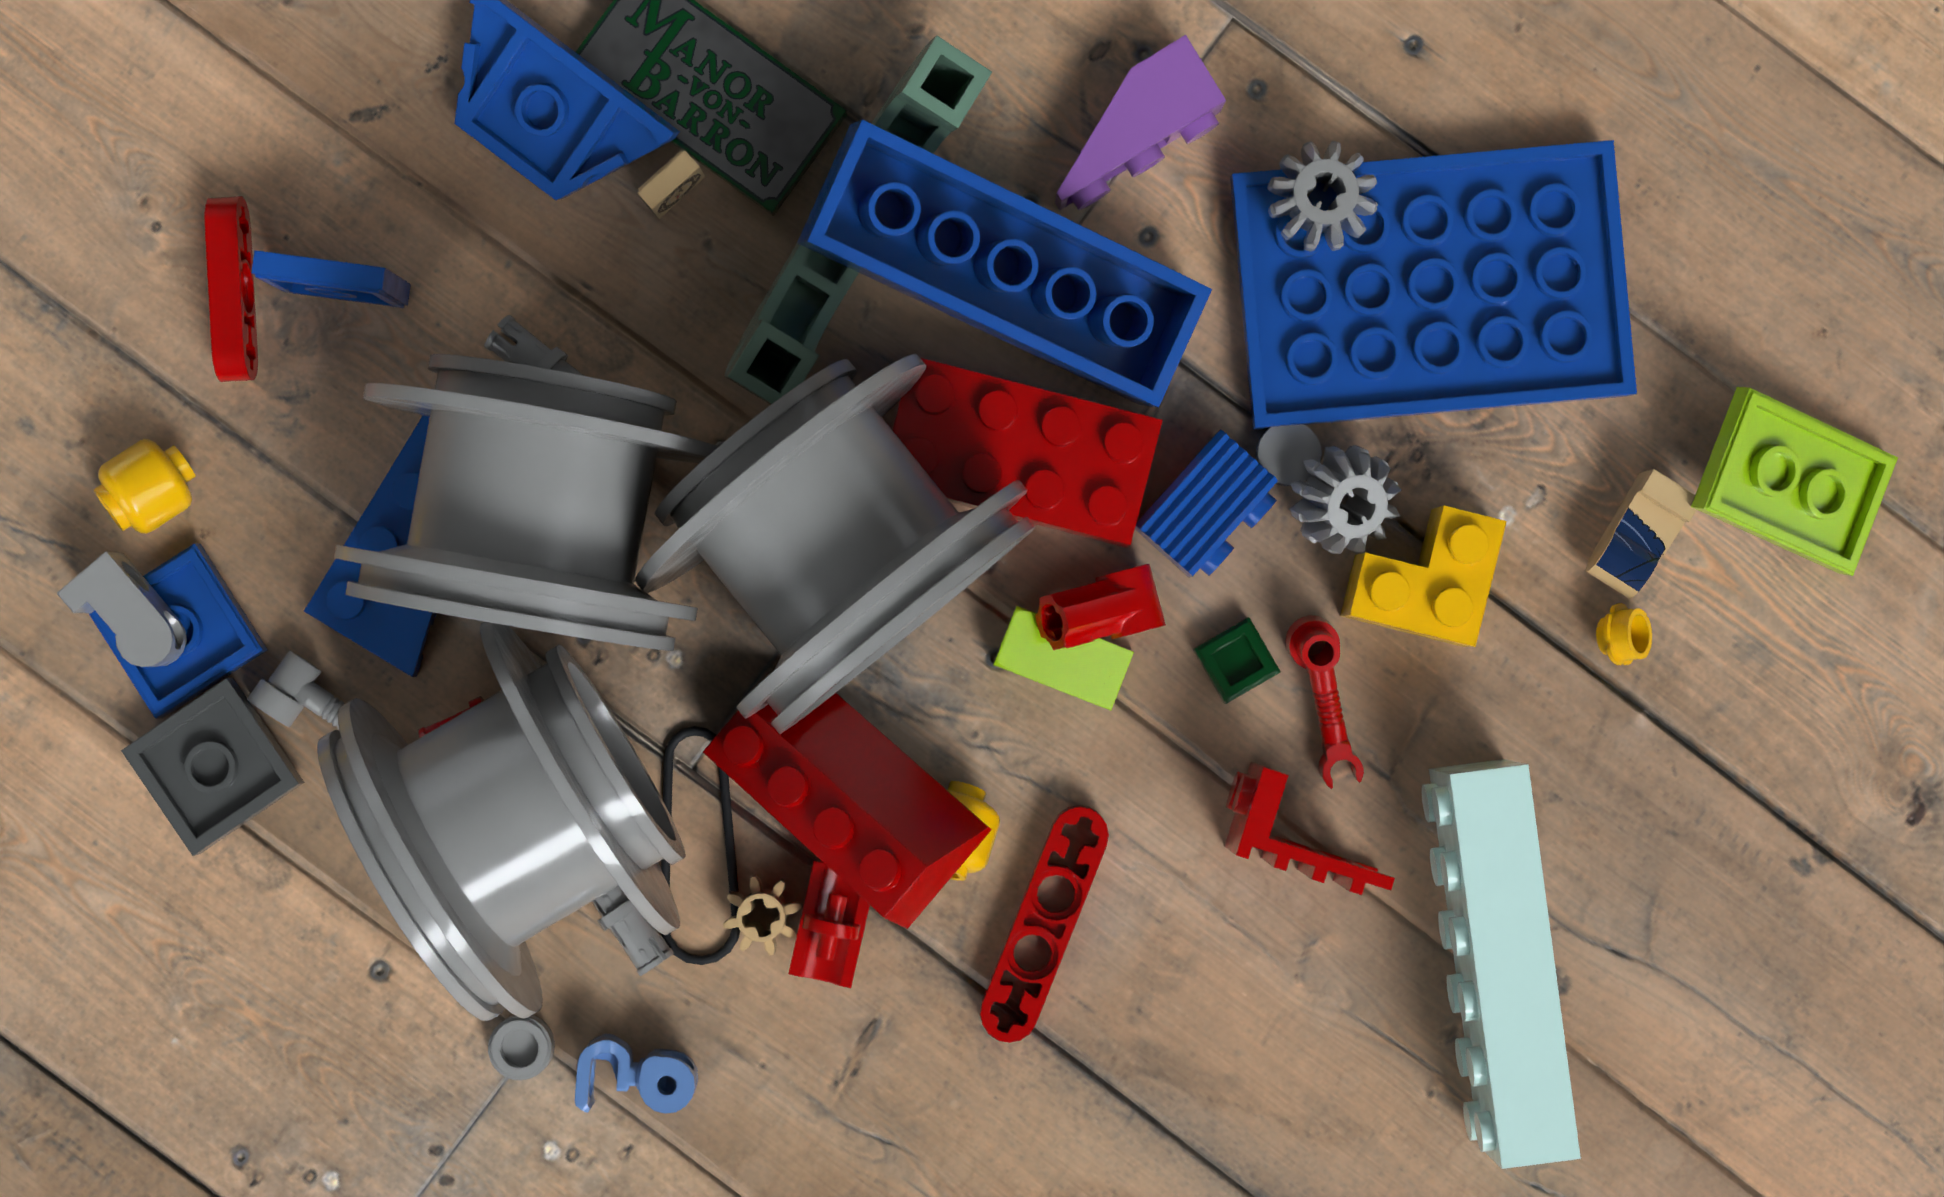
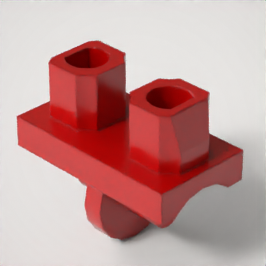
M814 860L788 974L851 988L870 905L827 865L819 860Z

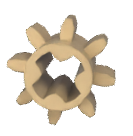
M756 874L750 878L749 886L751 893L747 897L734 891L728 894L727 899L730 903L739 908L737 915L728 918L723 923V927L727 929L739 927V930L744 935L740 943L741 951L749 948L753 941L764 942L765 950L770 956L776 952L777 943L775 937L780 932L788 938H796L798 930L794 925L788 923L787 920L789 914L796 913L803 907V903L801 901L787 903L781 894L786 887L785 879L782 878L777 882L773 889L762 888L761 879ZM756 899H763L766 908L777 907L780 913L771 922L770 930H763L760 921L749 922L747 914L756 907Z

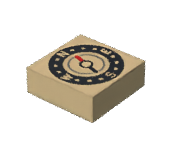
M680 150L638 188L639 192L637 194L657 218L660 219L705 178V175L692 157L685 150L683 152Z

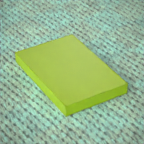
M1736 387L1691 507L1834 572L1853 576L1898 457L1750 387Z

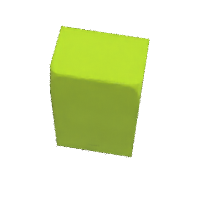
M1016 605L993 665L1111 711L1134 652L1101 638L1075 647L1053 650L1050 643L1040 636L1035 617L1037 613Z

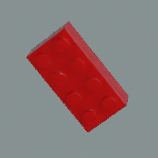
M921 358L926 365V369L914 386L901 397L893 432L951 503L974 509L1001 489L1019 480L1028 491L1009 509L1017 520L1028 517L1035 525L1125 548L1131 545L1162 419Z

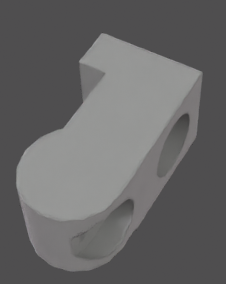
M105 551L57 592V595L73 613L91 614L96 611L116 634L117 649L121 656L130 664L140 667L166 666L176 661L184 652L187 640L186 631L181 621L124 553Z

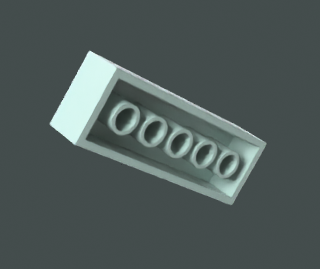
M1501 759L1429 769L1431 784L1422 785V803L1427 822H1436L1439 847L1430 849V863L1435 885H1444L1447 910L1439 911L1438 923L1443 948L1445 950L1452 949L1456 974L1447 975V992L1452 1012H1461L1464 1037L1455 1039V1053L1461 1077L1469 1076L1473 1101L1464 1102L1463 1104L1468 1138L1470 1141L1477 1140L1480 1151L1485 1152L1501 1169L1581 1159L1529 765Z

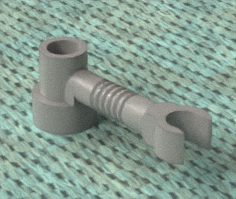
M291 650L288 651L269 680L261 678L247 698L257 708L289 728L303 708L306 707L316 715L321 716L323 720L332 723V726H337L339 730L338 710L340 706L344 705L343 701H339L337 697L334 698V695L315 683V680L322 671Z

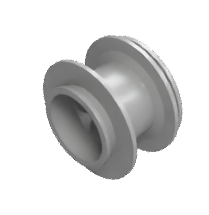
M450 354L430 355L428 370L437 373L435 389L384 383L365 384L363 399L383 406L429 416L430 418L407 545L379 552L336 545L334 558L361 563L358 582H347L345 595L524 629L622 645L674 651L676 638L666 635L669 617L696 621L698 608L658 601L634 585L656 458L701 463L719 447L707 442L661 431L664 415L675 414L677 401L674 398L629 385L573 373Z
M911 354L890 364L857 386L852 381L857 370L848 359L837 361L822 369L783 395L716 448L672 489L655 511V516L663 526L675 523L679 529L644 564L635 577L636 584L643 592L650 593L674 581L705 560L781 655L774 671L757 685L736 707L744 718H748L769 704L778 715L771 724L779 734L789 729L916 630L1035 529L1034 524L1028 517L1017 521L1009 511L1028 491L1019 480L1001 489L978 507L958 512L882 418L914 386L924 373L926 365L917 354Z
M483 622L480 625L482 642L502 689L501 691L409 745L374 707L362 699H352L340 706L338 710L339 730H333L319 739L317 753L329 796L358 858L395 921L431 972L454 999L476 1018L482 1021H489L502 1014L506 1008L515 1016L525 1019L540 1011L543 1003L539 977L525 941L617 886L621 888L639 913L654 929L663 935H668L680 927V917L675 900L658 862L665 859L669 864L674 865L684 859L686 854L677 828L642 761L613 713L571 654L563 646L557 645L546 652L547 663L541 666L527 646L509 626Z

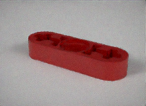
M243 196L208 198L205 204L204 222L211 351L215 374L220 382L255 380L258 371V345L254 274L251 273L253 265L251 222L248 206Z

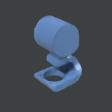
M603 1034L591 1040L579 1056L575 1105L588 1113L596 1101L593 1095L596 1059L607 1060L611 1063L617 1081L616 1091L626 1092L630 1086H636L645 1104L652 1110L664 1114L677 1112L689 1103L698 1084V1070L693 1060L685 1053L669 1049H654L645 1058H641L639 1062H633L632 1049L628 1043L613 1034Z

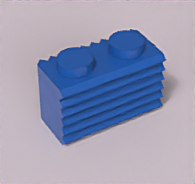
M1220 429L1137 521L1135 530L1187 577H1193L1199 569L1210 576L1234 549L1226 539L1243 521L1250 528H1253L1275 504L1277 500L1268 492L1278 480L1265 467L1259 464L1255 458L1250 456L1246 450L1240 447L1236 441L1231 439L1227 433Z

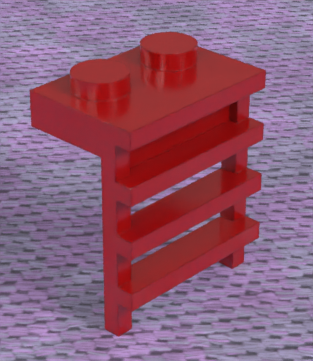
M1253 762L1250 763L1247 774L1239 771L1236 773L1226 804V808L1231 809L1235 814L1224 845L1233 854L1249 859L1252 847L1261 849L1263 851L1260 858L1272 867L1283 871L1287 870L1290 859L1299 861L1297 870L1310 879L1321 883L1325 882L1328 871L1334 872V882L1346 890L1359 895L1363 894L1366 883L1392 890L1395 878L1379 873L1378 868L1270 834L1286 786L1288 774Z

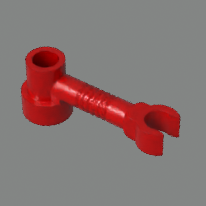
M1315 615L1301 617L1289 627L1286 634V647L1293 660L1299 666L1307 669L1310 677L1322 737L1323 755L1318 764L1320 776L1326 785L1332 789L1333 779L1330 774L1332 766L1337 761L1347 760L1351 762L1353 775L1360 783L1363 778L1364 769L1361 761L1352 751L1347 736L1345 721L1342 719L1344 716L1341 713L1342 708L1340 707L1341 702L1339 701L1340 696L1338 695L1339 691L1337 690L1338 686L1334 666L1340 658V639L1338 633L1322 617ZM1325 641V647L1319 654H1308L1309 648L1313 643Z

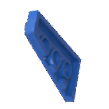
M422 415L343 546L379 552L407 545L429 416ZM335 559L304 612L409 676L417 677L424 656L422 655L430 626L434 624L437 613L345 595L347 582H358L361 563Z

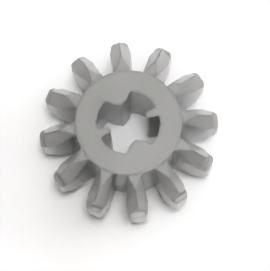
M1332 141L1329 144L1324 159H1321L1318 148L1313 142L1305 143L1301 148L1303 163L1293 156L1285 155L1280 161L1279 166L1288 178L1273 177L1268 183L1267 189L1270 192L1286 198L1275 202L1269 207V216L1271 218H1280L1290 215L1292 220L1287 223L1281 232V235L1286 240L1292 238L1299 228L1306 230L1307 233L1304 239V249L1306 251L1312 252L1316 249L1321 233H1324L1327 245L1332 251L1341 249L1344 245L1342 229L1350 236L1359 238L1365 232L1366 227L1357 215H1373L1377 210V202L1371 198L1359 195L1375 187L1377 184L1376 177L1374 175L1355 177L1354 172L1364 161V157L1360 153L1352 155L1346 164L1339 162L1338 159L1341 153L1340 142ZM1316 183H1324V192L1331 187L1337 195L1327 211L1320 210L1321 201L1316 206H1313L1308 199V196L1316 187Z
M1356 445L1349 446L1345 453L1336 446L1325 447L1323 465L1313 459L1303 460L1306 471L1310 476L1306 482L1296 481L1290 483L1292 490L1303 496V499L1289 508L1295 519L1304 522L1300 529L1304 538L1312 543L1320 542L1322 548L1332 554H1341L1345 547L1354 553H1365L1368 535L1377 540L1387 539L1381 523L1384 518L1391 519L1400 516L1397 508L1388 504V501L1402 490L1396 481L1387 478L1391 468L1385 460L1377 456L1370 458L1368 450ZM1346 494L1349 496L1346 504L1344 505L1341 503L1344 495Z

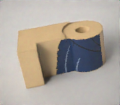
M1655 469L1640 472L1595 547L1585 571L1628 599L1633 598L1650 578L1661 555L1666 554L1684 523L1690 522L1697 511L1691 507L1695 494Z

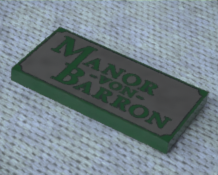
M613 0L576 51L586 61L680 131L679 134L671 141L674 145L683 151L685 150L692 158L772 216L775 215L847 116V110L695 0Z

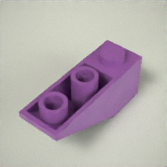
M1186 35L1129 70L1057 191L1055 204L1059 210L1072 203L1075 204L1078 210L1090 206L1111 191L1106 183L1107 181L1127 169L1132 177H1136L1165 158L1161 148L1181 136L1186 144L1192 143L1219 125L1215 115L1221 112L1226 99Z

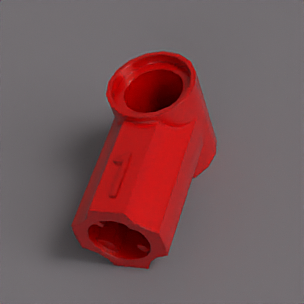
M1150 564L1096 577L1095 583L1039 597V609L1035 615L1040 636L1050 643L1053 650L1075 647L1109 635L1112 640L1166 625Z

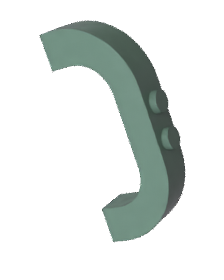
M936 35L913 61L871 124L934 154L944 139L951 132L959 128L992 74V71ZM797 243L737 345L725 371V377L770 405L801 384L819 357L815 349L822 334L859 272Z

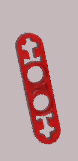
M1082 805L1067 807L1057 815L1052 823L983 996L980 1009L982 1025L988 1034L998 1041L1008 1043L1021 1041L1035 1027L1106 850L1109 838L1107 824L1101 815L1090 807ZM1080 817H1086L1091 820L1089 829L1093 834L1097 835L1095 844L1093 846L1083 844L1075 859L1076 864H1088L1083 877L1065 865L1048 864L1053 851L1062 858H1065L1070 845V839L1065 834H1062V828L1066 823L1076 825ZM1055 875L1068 879L1074 886L1075 891L1074 900L1070 906L1058 912L1049 911L1044 908L1038 901L1037 896L1038 888L1042 881ZM1025 936H1041L1050 945V960L1039 970H1026L1019 966L1014 958L1015 946ZM1005 970H1008L1021 981L1041 984L1037 994H1033L1024 987L1019 1000V1009L1027 1014L1023 1022L1013 1020L1008 1029L998 1026L999 1015L991 1010L994 1002L1005 1004L1012 991L1013 982L1001 981Z

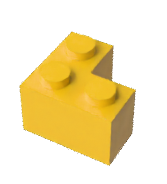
M1445 505L1431 509L1418 565L1366 552L1355 555L1340 616L1461 647H1476L1507 521Z

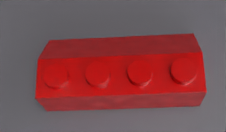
M837 693L781 734L771 724L778 715L769 704L748 718H744L738 710L705 748L703 753L882 917L908 929L992 830Z

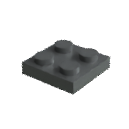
M226 678L121 750L192 856L203 853L305 783L254 707L247 700V697L234 678Z

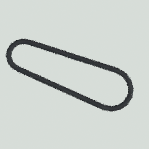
M693 726L681 729L671 737L666 745L663 764V802L671 818L674 750L679 742L686 737L700 736L711 742L717 734L707 728ZM718 767L729 893L731 891L739 892L729 776ZM663 859L661 860V870L670 888V864ZM730 903L731 916H736L739 907ZM739 927L732 928L724 946L714 953L703 956L689 954L679 948L671 937V933L661 935L669 948H672L674 951V956L686 963L705 965L718 962L729 954L739 939L740 930Z

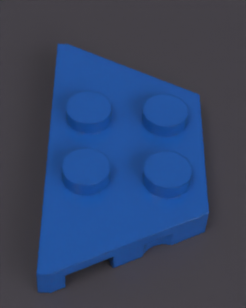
M470 0L469 3L474 4L470 42L464 43L461 66L464 73V86L458 93L454 124L554 200L570 196L673 141L680 131L509 1Z

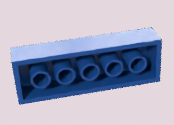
M863 119L850 124L797 241L798 244L1136 404L1151 407L1160 406L1212 291L1211 288Z

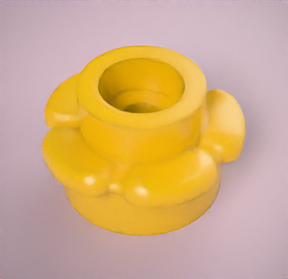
M1623 603L1612 605L1610 614L1601 618L1597 624L1596 640L1600 651L1604 655H1608L1611 662L1615 665H1630L1633 660L1646 658L1652 645V628L1645 611L1640 608L1628 609Z

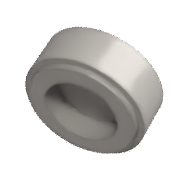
M1304 424L1271 427L1261 436L1256 447L1257 462L1274 475L1278 480L1276 484L1281 486H1291L1290 483L1306 481L1309 478L1310 474L1306 471L1303 460L1313 459L1319 463L1321 461L1320 442L1315 433Z
M515 1015L506 1018L493 1030L488 1043V1054L494 1068L501 1075L513 1080H527L537 1076L548 1066L555 1050V1040L551 1029L542 1019L534 1015L525 1019Z

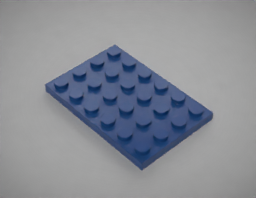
M1614 140L1362 162L1360 167L1354 172L1355 177L1374 175L1377 184L1371 190L1359 195L1371 198L1377 202V210L1373 215H1357L1366 227L1365 232L1359 238L1350 236L1342 229L1344 245L1336 251H1332L1327 245L1324 233H1321L1320 241L1312 252L1304 249L1306 230L1299 228L1297 233L1289 240H1286L1281 235L1282 230L1292 218L1290 215L1280 218H1271L1269 216V207L1275 202L1286 198L1273 194L1267 187L1273 177L1288 178L1282 172V169L1234 173L1231 175L1230 183L1253 429L1628 397L1637 394ZM1321 182L1316 183V187L1310 193L1308 199L1313 206H1316L1321 201L1320 210L1327 211L1337 195L1331 187L1324 192L1325 184Z

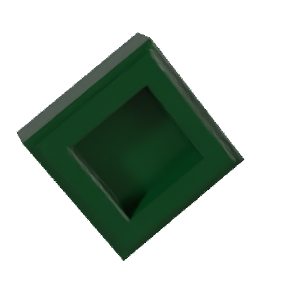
M1249 617L1193 648L1194 653L1224 704L1229 703L1281 673Z

